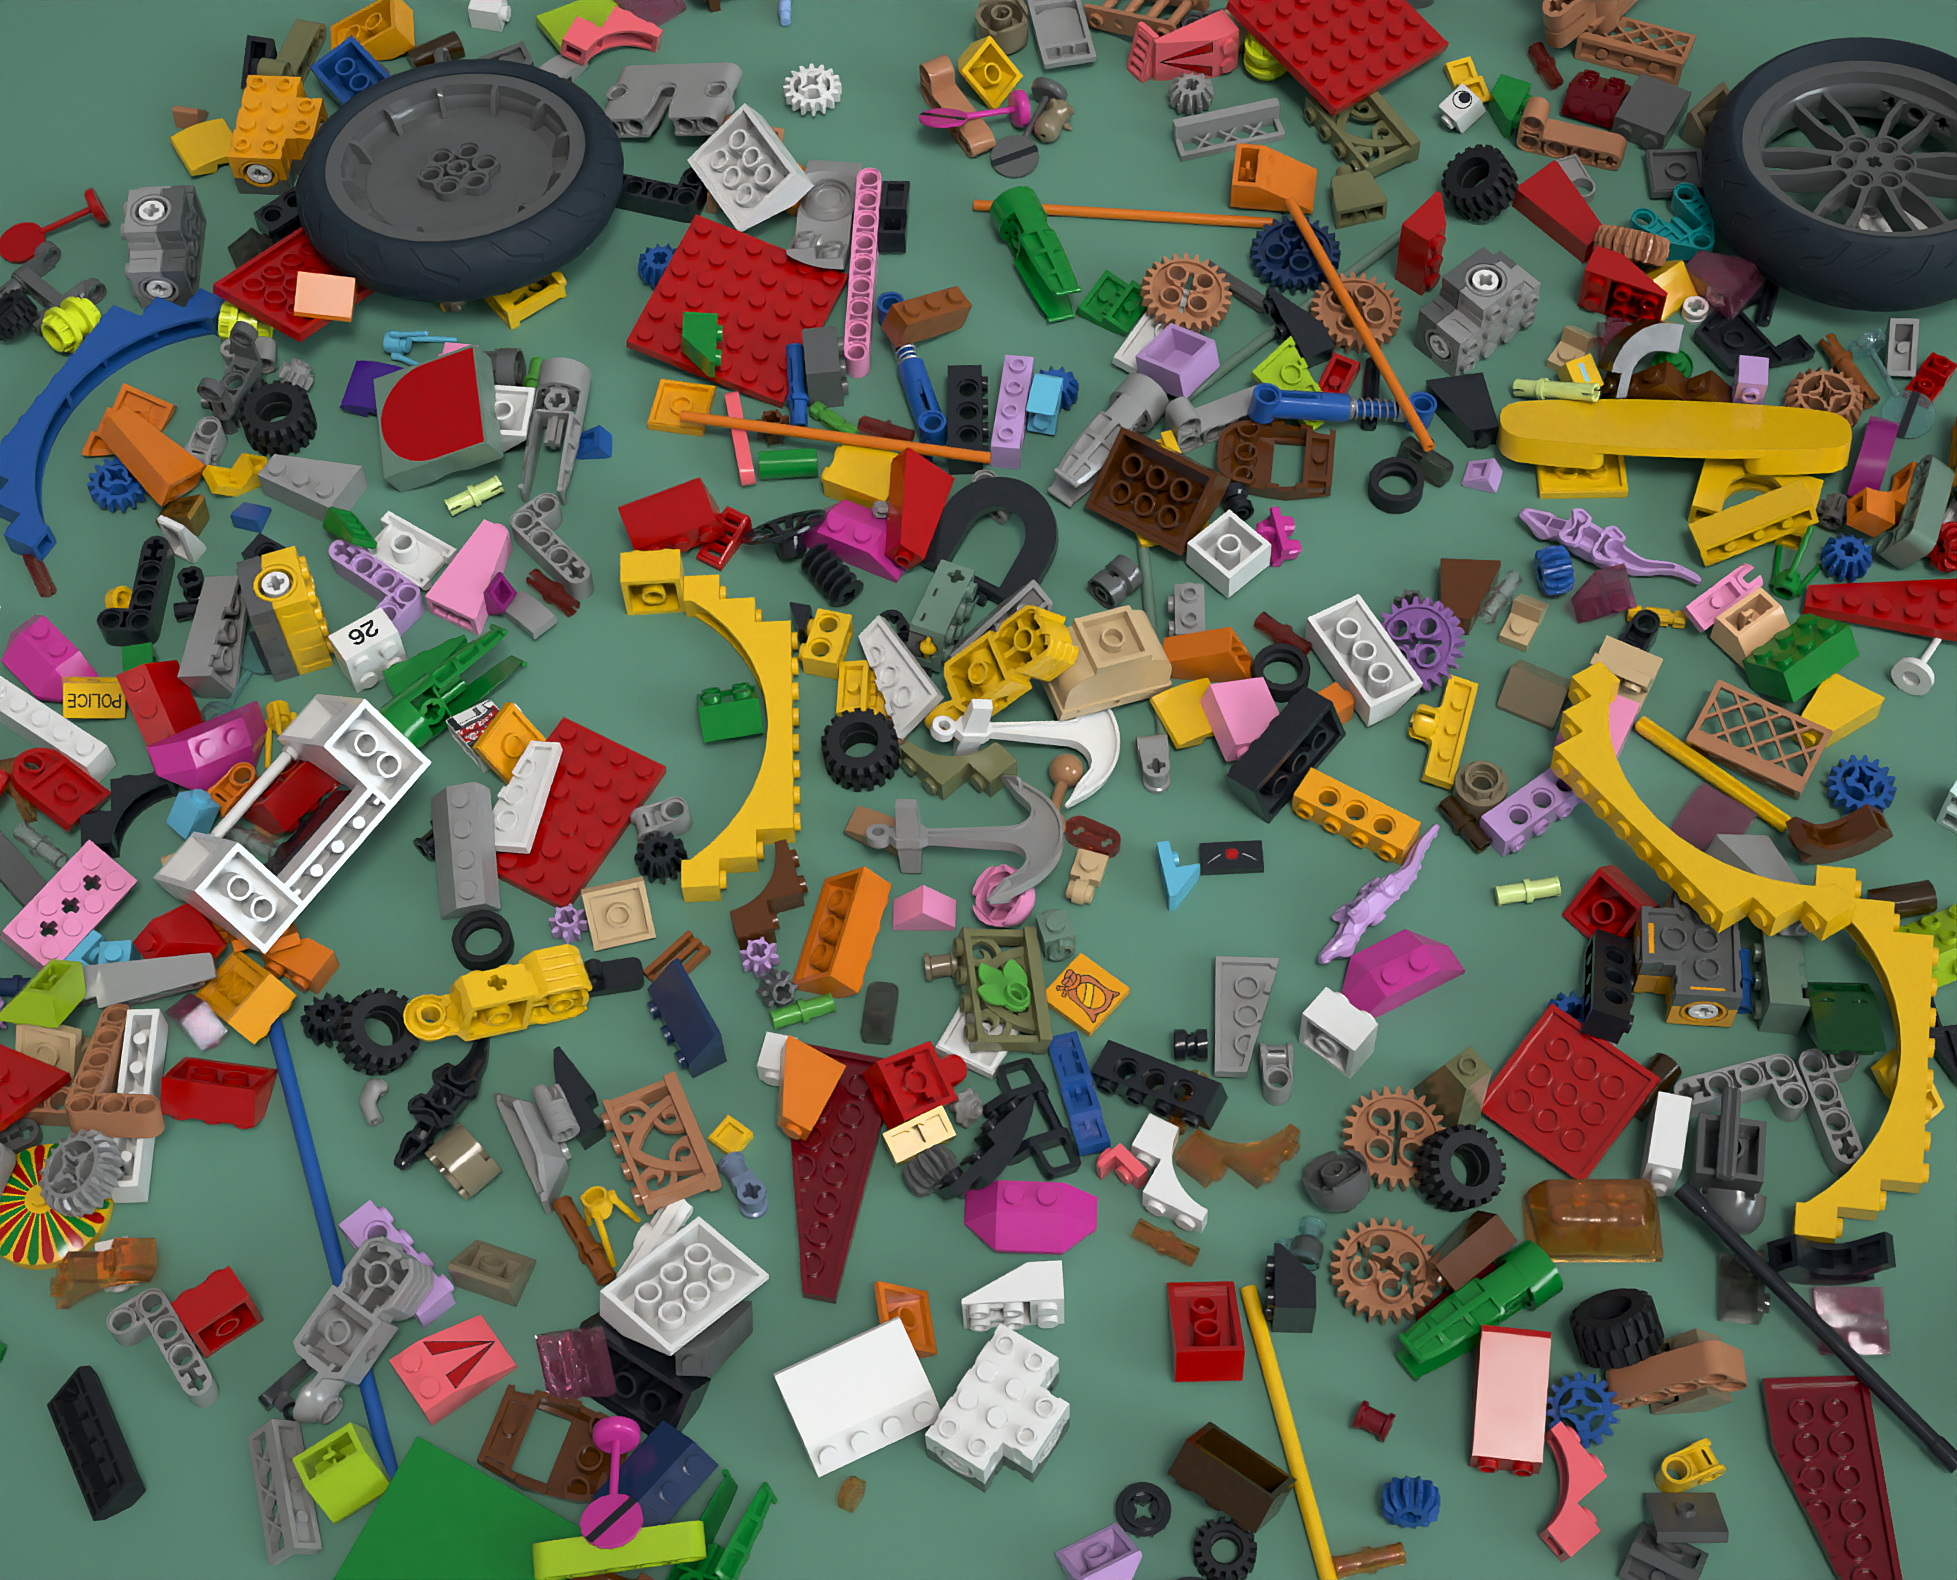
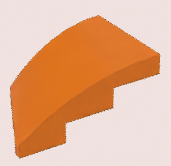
M123 383L113 407H107L97 431H91L81 454L86 457L115 455L100 438L104 426L102 424L103 419L109 412L127 406L163 433L177 406Z

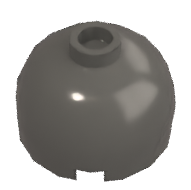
M1345 1149L1347 1154L1338 1156L1336 1151L1327 1152L1314 1159L1305 1168L1307 1175L1305 1178L1302 1176V1182L1312 1201L1321 1209L1329 1212H1349L1355 1209L1367 1196L1371 1182L1370 1171L1364 1156L1356 1150Z
M1699 1188V1193L1710 1203V1206L1739 1235L1751 1234L1762 1223L1766 1211V1196L1755 1194V1197H1748L1743 1191L1707 1188L1706 1190Z

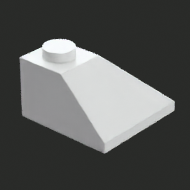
M495 385V412L500 425L503 452L527 440L536 392L535 388Z

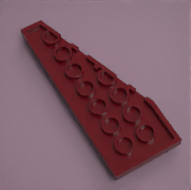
M807 1044L846 1066L807 1140L790 1137L803 1297L836 1304L884 1121L862 1073L875 1062L884 1058Z
M1855 1375L1763 1378L1761 1387L1771 1449L1837 1579L1903 1580L1869 1389Z

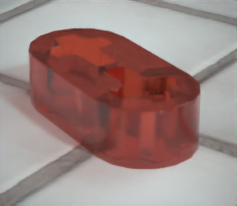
M1081 815L1073 816L1066 822L1065 837L1072 846L1107 855L1109 858L1115 857L1120 852L1121 837L1114 828ZM1080 827L1084 828V832H1080L1078 835L1074 834V830H1078ZM1107 839L1112 840V844H1108L1106 847L1102 846V842H1106Z

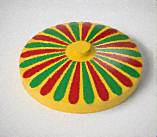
M57 1143L38 1145L16 1154L15 1167L0 1197V1257L20 1268L46 1270L63 1266L78 1259L94 1246V1243L98 1242L112 1216L114 1205L112 1198H106L103 1201V1208L95 1207L92 1215L84 1214L82 1218L64 1216L46 1204L44 1198L40 1196L42 1188L38 1183L43 1177L39 1171L46 1167L43 1159L50 1158L52 1154L51 1148H57L59 1146Z

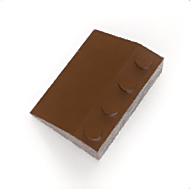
M1121 426L1085 507L1182 556L1187 550V543L1198 535L1219 506L1231 478L1135 430Z

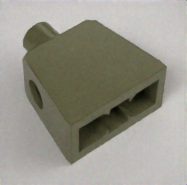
M1350 165L1340 166L1336 170L1337 176L1331 179L1329 192L1335 229L1386 219L1388 199L1371 173L1367 170L1353 172Z

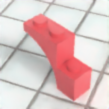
M615 6L602 28L589 20H584L577 16L562 39L560 54L585 66L597 53L617 46H635L655 53L660 46L663 30L655 24L635 16L630 11Z
M1560 1421L1544 1435V1439L1552 1450L1559 1469V1500L1550 1522L1538 1535L1562 1563L1573 1556L1601 1531L1596 1525L1597 1519L1593 1513L1586 1507H1581L1578 1502L1608 1476L1603 1471L1604 1466L1594 1454H1588L1580 1444L1581 1440L1576 1431L1568 1425L1565 1426Z

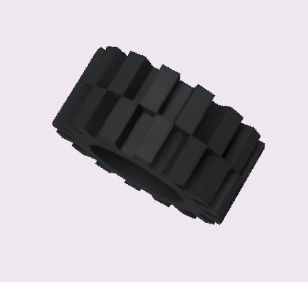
M12 289L9 294L5 292L0 299V341H7L8 338L11 340L15 334L17 336L21 334V330L23 328L26 330L29 327L27 324L32 323L34 320L33 316L37 314V306L20 289Z
M1221 1516L1217 1522L1214 1519L1209 1520L1206 1527L1202 1525L1199 1529V1534L1196 1535L1194 1540L1195 1567L1198 1566L1199 1574L1202 1577L1206 1575L1208 1577L1207 1580L1247 1579L1248 1573L1253 1571L1256 1562L1257 1542L1254 1541L1255 1535L1252 1531L1248 1532L1237 1526L1233 1518H1231V1521H1225V1516ZM1222 1539L1234 1542L1239 1550L1236 1560L1228 1564L1218 1562L1211 1552L1214 1543Z

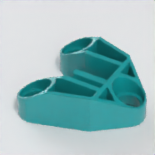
M1684 182L1675 186L1671 206L1676 216L1671 218L1669 223L1662 220L1648 208H1638L1632 212L1629 223L1630 229L1659 235L1670 241V252L1666 261L1696 260L1711 255L1715 243L1714 220L1695 185ZM1678 194H1685L1690 200H1683L1679 198ZM1642 219L1648 225H1639L1635 220Z

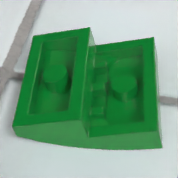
M1106 269L1075 313L1108 331L1126 336L1148 306H1142L1141 304L1143 297L1140 296L1142 288L1140 284L1134 280L1127 284Z

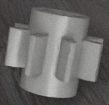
M293 358L290 364L283 361L278 371V377L282 378L280 383L290 381L293 386L297 384L305 390H309L314 381V375L310 373L312 367L297 358Z

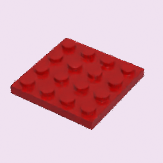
M1551 1003L1487 1088L1481 1113L1583 1186L1660 1083L1661 1079L1606 1040L1580 1032L1581 1023Z

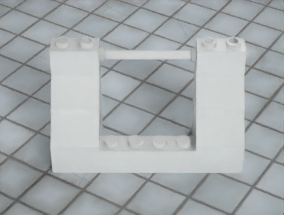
M317 694L277 738L284 746L283 752L212 830L211 834L194 831L157 872L153 879L174 898L187 902L249 948L265 954L432 763L366 699ZM291 760L310 761L341 784L352 789V791L276 877L241 844L223 839V837Z

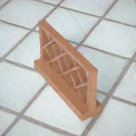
M1624 16L1620 17L1619 24L1614 29L1617 35L1609 36L1607 33H1604L1600 36L1584 31L1578 36L1574 59L1638 76L1643 73L1675 86L1679 84L1682 71L1696 40V35ZM1629 27L1633 31L1625 32L1622 28ZM1655 34L1659 37L1651 39L1648 35ZM1640 37L1642 42L1635 43L1632 39ZM1674 41H1681L1687 44L1677 46ZM1666 44L1668 49L1661 50L1658 46Z
M1718 679L1693 729L1689 732L1685 744L1716 763L1799 800L1833 731ZM1720 690L1732 694L1736 705L1720 710L1716 701ZM1739 698L1745 700L1746 702L1741 703ZM1752 705L1761 707L1765 718L1748 723L1743 708ZM1712 706H1714L1715 712L1709 713ZM1739 710L1744 724L1727 730L1722 715ZM1768 711L1774 713V715L1769 716ZM1718 717L1723 731L1711 735L1700 729L1705 720ZM1785 718L1790 721L1794 731L1777 736L1771 721ZM1767 723L1772 738L1756 743L1750 728ZM1796 724L1802 726L1803 728L1798 729ZM1746 730L1751 744L1741 748L1733 745L1729 735ZM1813 731L1823 736L1819 745L1805 749L1800 734ZM1725 736L1726 741H1724V740H1722V739H1719V738ZM1796 736L1801 751L1784 756L1779 741ZM1775 743L1780 758L1770 761L1761 758L1758 748ZM1754 750L1755 755L1748 751ZM1815 752L1810 761L1808 754ZM1803 756L1807 765L1803 776L1791 772L1787 761ZM1782 763L1783 767H1780L1776 764Z

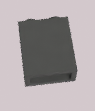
M1641 73L1617 111L1611 132L1622 135L1628 142L1648 150L1664 149L1687 112L1691 92Z

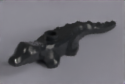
M490 1037L474 1040L469 1053L458 1065L454 1066L450 1063H445L433 1070L432 1080L434 1085L426 1094L420 1093L409 1100L408 1111L410 1114H414L417 1123L413 1130L408 1131L402 1139L399 1151L394 1158L395 1167L404 1170L413 1163L426 1158L427 1156L424 1153L434 1144L435 1137L442 1130L451 1127L469 1101L477 1097L481 1079L489 1060Z

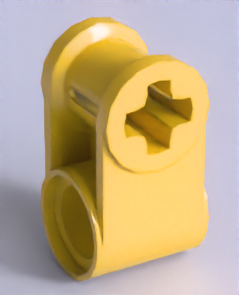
M1709 1438L1699 1440L1664 1459L1655 1475L1656 1485L1661 1492L1682 1493L1695 1486L1709 1483L1727 1471L1725 1465L1719 1464L1710 1448L1712 1443ZM1667 1470H1675L1679 1473L1681 1479L1671 1478Z

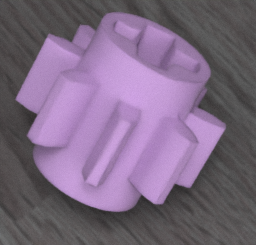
M571 903L562 908L556 907L555 918L551 917L548 919L550 927L553 928L551 931L553 938L558 939L561 937L565 944L576 940L582 941V932L589 930L588 922L585 920L584 909L577 911Z
M761 937L760 940H747V950L740 951L741 960L744 961L742 963L744 972L751 970L756 978L760 975L769 974L773 965L780 964L779 955L775 954L777 952L776 944L771 943L769 945L764 940V937Z

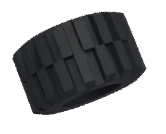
M1477 144L1475 148H1465V152L1461 154L1458 152L1455 155L1456 158L1448 162V169L1444 170L1442 174L1444 179L1441 180V186L1443 187L1444 195L1464 219L1469 220L1471 218L1475 222H1478L1480 218L1484 221L1490 220V216L1494 215L1496 217L1500 215L1502 209L1506 210L1510 206L1508 204L1509 201L1514 200L1516 196L1514 192L1518 190V177L1513 167L1498 148H1493L1492 145L1488 144L1485 147L1482 144ZM1485 179L1480 185L1474 187L1479 181Z
M273 380L271 384L265 382L259 388L254 387L251 389V394L244 396V403H240L239 419L248 443H250L255 451L258 450L259 454L263 456L269 454L270 457L274 454L289 456V453L292 452L297 454L301 452V447L306 448L310 444L309 440L314 439V431L317 430L316 417L308 394L302 391L299 385L293 386L290 381L280 383V380ZM286 416L282 420L270 422L277 417Z
M861 707L854 708L852 713L845 710L841 712L842 717L838 718L835 716L832 718V726L826 725L824 729L825 735L821 737V749L826 770L829 776H832V780L836 784L841 782L842 788L846 790L854 787V792H861L862 788L872 791L874 790L873 786L877 784L880 787L886 784L885 779L891 780L895 775L894 769L898 770L900 765V748L893 723L889 719L886 720L885 715L881 712L875 715L874 710L867 708L866 712H862ZM865 742L876 746L872 753L863 757H852L845 754L851 746L857 743Z
M377 988L374 992L369 989L356 996L342 1011L341 1017L335 1024V1028L338 1030L334 1033V1041H340L336 1047L338 1054L344 1052L345 1057L342 1060L346 1064L350 1061L355 1064L353 1070L360 1072L362 1069H366V1075L373 1076L377 1071L379 1076L386 1075L390 1070L393 1072L398 1069L418 1048L420 1044L419 1039L413 1036L404 1024L403 1013L407 1005L406 1002L409 1000L405 995L399 998L396 996L398 991L393 989L388 993H385L384 988ZM374 1018L384 1022L391 1031L392 1045L384 1046L373 1042L365 1032L364 1019Z
M1460 1124L1434 1132L1433 1135L1423 1140L1424 1145L1419 1146L1416 1151L1420 1157L1414 1159L1413 1167L1418 1168V1173H1414L1415 1181L1420 1180L1421 1186L1418 1189L1421 1194H1428L1426 1200L1430 1204L1438 1203L1437 1208L1443 1211L1449 1209L1450 1212H1459L1487 1204L1492 1201L1493 1196L1499 1194L1501 1189L1498 1185L1504 1184L1506 1178L1501 1175L1502 1171L1506 1170V1163L1501 1162L1500 1157L1504 1156L1502 1149L1497 1150L1495 1146L1498 1143L1494 1137L1487 1138L1488 1131L1483 1128L1476 1130V1125L1468 1124L1464 1126ZM1454 1151L1463 1157L1468 1167V1179L1465 1185L1459 1182L1452 1172L1451 1158Z
M1618 1288L1604 1291L1581 1302L1572 1311L1573 1314L1569 1318L1583 1362L1589 1364L1592 1368L1608 1370L1637 1364L1649 1358L1650 1355L1655 1354L1659 1350L1658 1347L1662 1346L1664 1342V1332L1653 1298L1644 1290Z

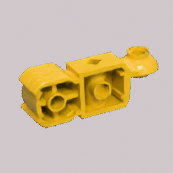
M1025 605L1004 620L997 632L989 630L945 662L944 677L952 699L936 706L924 720L925 726L930 730L933 720L942 715L948 716L956 722L964 715L972 699L992 700V717L1032 689L1029 681L1031 678L1050 682L1073 666L1078 656L1079 647L1072 646L1070 632L1064 625L1066 617L1034 605Z
M562 944L534 950L520 959L516 965L504 964L496 969L471 971L466 975L460 976L454 984H451L449 994L440 996L427 994L413 998L405 1007L403 1013L404 1024L413 1036L424 1042L438 1041L454 1035H458L467 1042L527 1029L528 1025L532 1024L543 1025L574 1018L587 1010L588 992L593 987L588 979L589 977L583 960L580 958L581 955L578 948L573 945ZM424 1020H432V1021H434V1022H433V1023H429V1022H426V1021H424Z

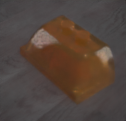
M1549 1179L1532 1186L1523 1196L1525 1240H1531L1539 1245L1553 1263L1662 1262L1664 1258L1657 1193L1655 1186L1646 1179Z

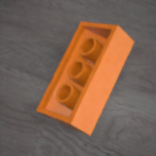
M865 866L825 878L792 982L798 985L795 990L818 995H825L830 992L832 997L837 999L859 993L864 982L863 977L867 964L872 956L871 950L875 937L880 930L883 911L888 904V895L892 884Z

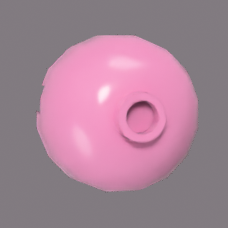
M1001 864L998 867L991 866L978 877L972 895L976 896V906L973 905V910L980 921L993 927L1012 928L1023 923L1031 915L1036 899L1034 887L1012 897L1009 903L989 904L987 902V898L1003 878L1009 877L1018 869Z

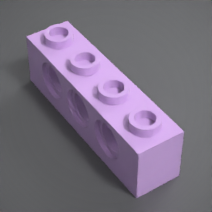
M1005 355L991 440V467L1020 469L1029 412L1026 411V406L1034 377V357Z
M1549 768L1482 815L1479 827L1493 840L1490 845L1503 858L1511 851L1516 853L1521 850L1532 836L1542 835L1553 821L1558 818L1560 820L1566 818L1577 804L1586 802L1578 798L1572 788L1562 779L1558 778L1552 769ZM1559 788L1567 789L1568 792L1561 791ZM1536 805H1543L1546 808H1539ZM1512 821H1519L1522 824H1514Z
M371 1200L339 1224L345 1239L356 1251L365 1240L386 1235V1239L403 1246V1252L412 1255L419 1262L427 1266L434 1267L433 1262L423 1251L417 1254L411 1247L414 1241L403 1228L399 1231L395 1229L391 1224L395 1220L384 1206L377 1208ZM433 1272V1288L413 1315L424 1329L456 1304L451 1293L455 1288L444 1274L437 1276Z

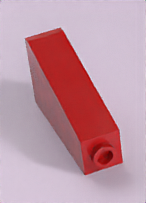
M1553 160L1518 186V190L1514 192L1516 196L1512 207L1584 264L1590 259L1594 251V236L1597 233L1598 227L1602 224L1559 163Z
M909 447L894 457L891 462L885 555L894 560L899 566L905 567L908 570L924 560L955 479Z

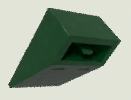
M1807 982V988H1803V998L1809 999L1810 1007L1802 1024L1818 1050L1827 1054L1855 1051V1053L1860 1055H1873L1875 1051L1886 1052L1875 994L1868 983Z

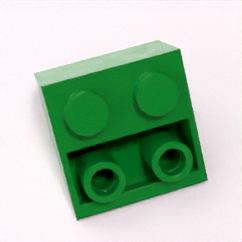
M749 682L733 684L732 689L720 691L719 687H711L702 690V694H697V705L704 743L764 733L756 685L750 686Z

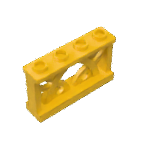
M558 270L541 279L549 286L539 292L528 290L529 287L535 290L542 289V285L534 282L517 290L483 299L504 323L513 330L521 325L520 321L557 299L567 297L565 290L567 282L563 274ZM524 296L528 297L526 300L520 302Z

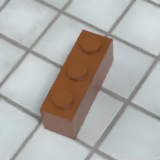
M958 286L950 287L892 304L881 328L895 347L898 348L961 329L972 308V304Z

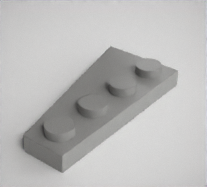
M1216 956L1214 1077L1247 1078L1279 965V958Z

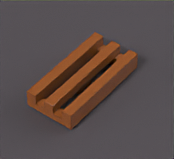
M687 930L645 968L643 974L653 983L672 960L679 958L680 962L683 963L697 949L698 952L683 965L685 971L689 974L711 954V950L707 945L704 946L699 938L693 937L692 932Z

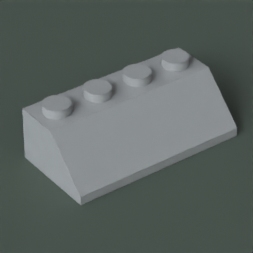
M475 781L445 787L431 798L440 918L445 920L462 917L480 910H501L490 788Z

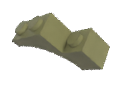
M911 741L900 747L901 766L910 776L915 775L921 780L923 787L931 795L936 794L943 801L968 780H970L976 790L984 791L991 798L1005 787L1001 780L1003 775L1017 776V760L997 742L983 750L962 756H943L930 753L919 748Z

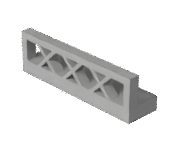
M1276 97L1173 119L1172 139L1181 162L1236 150L1237 143L1262 145L1285 140V132L1279 119V101ZM1274 125L1276 130L1273 133L1260 131L1262 127ZM1238 132H1246L1250 134V136L1245 139L1235 137L1236 133ZM1215 137L1224 140L1223 143L1217 145L1208 141ZM1194 143L1198 147L1185 151L1182 144Z
M271 1419L249 1434L247 1439L269 1565H279L294 1554L315 1555L323 1549L313 1497L306 1490L292 1458L305 1451L300 1422ZM266 1437L267 1445L263 1454L261 1440ZM271 1468L272 1479L268 1486L267 1476ZM277 1500L278 1511L274 1518L273 1507ZM282 1532L285 1547L280 1550L278 1542Z

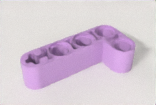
M343 539L336 540L330 545L328 552L335 572L380 602L375 610L380 607L383 609L398 630L400 637L423 615L425 605L420 589L414 582L357 545L350 544Z

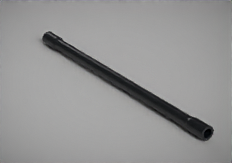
M1688 1181L1674 1193V1196L1695 1217L1699 1218L1927 1447L1928 1451L1950 1473H1953L1957 1469V1450L1943 1436H1940L1710 1206V1203Z

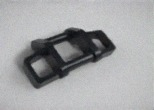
M1023 1058L1000 1065L996 1072V1078L1002 1094L983 1106L984 1117L989 1119L993 1115L996 1117L1004 1112L1002 1106L1015 1095L1022 1098L1032 1094L1050 1129L1048 1132L1023 1140L1008 1166L1018 1164L1032 1155L1047 1180L1076 1173L1081 1165V1160L1072 1142V1136L1068 1128L1062 1126L1047 1095L1049 1090L1041 1079L1032 1060ZM1024 1070L1032 1084L1011 1089L1006 1074ZM1063 1145L1070 1163L1059 1167H1052L1042 1151Z

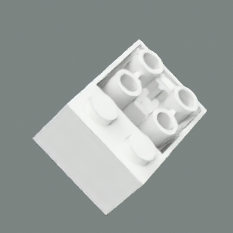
M1062 1260L1027 1262L961 1299L964 1329L984 1332L988 1331L991 1327H998L1000 1323L1012 1330H1019L1027 1325L1053 1328L1058 1324H1065Z

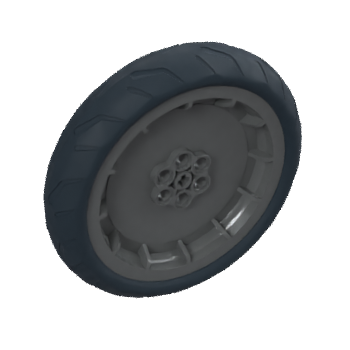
M457 59L412 68L373 84L348 100L320 126L301 159L295 187L297 210L302 228L316 251L332 268L346 277L356 278V283L382 294L420 302L477 300L502 295L537 282L570 263L588 248L609 222L620 198L623 186L624 157L620 140L610 118L586 91L573 82L533 65L506 60Z

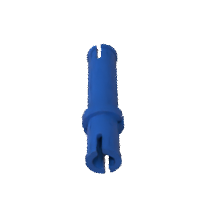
M791 343L785 346L789 395L786 397V402L790 409V425L808 427L807 404L809 403V395L806 394L804 347L800 343Z

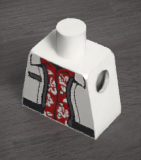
M486 700L446 720L450 736L483 774L490 767L472 747L500 711L490 700Z

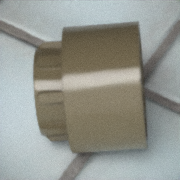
M1473 761L1467 763L1458 771L1452 795L1468 814H1473L1476 817V822H1480L1482 815L1506 799L1509 781L1505 772L1496 764L1488 761Z

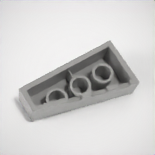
M238 575L205 577L177 676L202 698L237 697L248 614Z

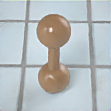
M1068 753L1056 756L1049 766L1050 778L1055 783L1051 801L1059 813L1067 788L1077 785L1084 773L1080 759ZM1060 813L1061 818H1062V821H1063L1064 834H1065V831H1066V821H1065L1064 816Z

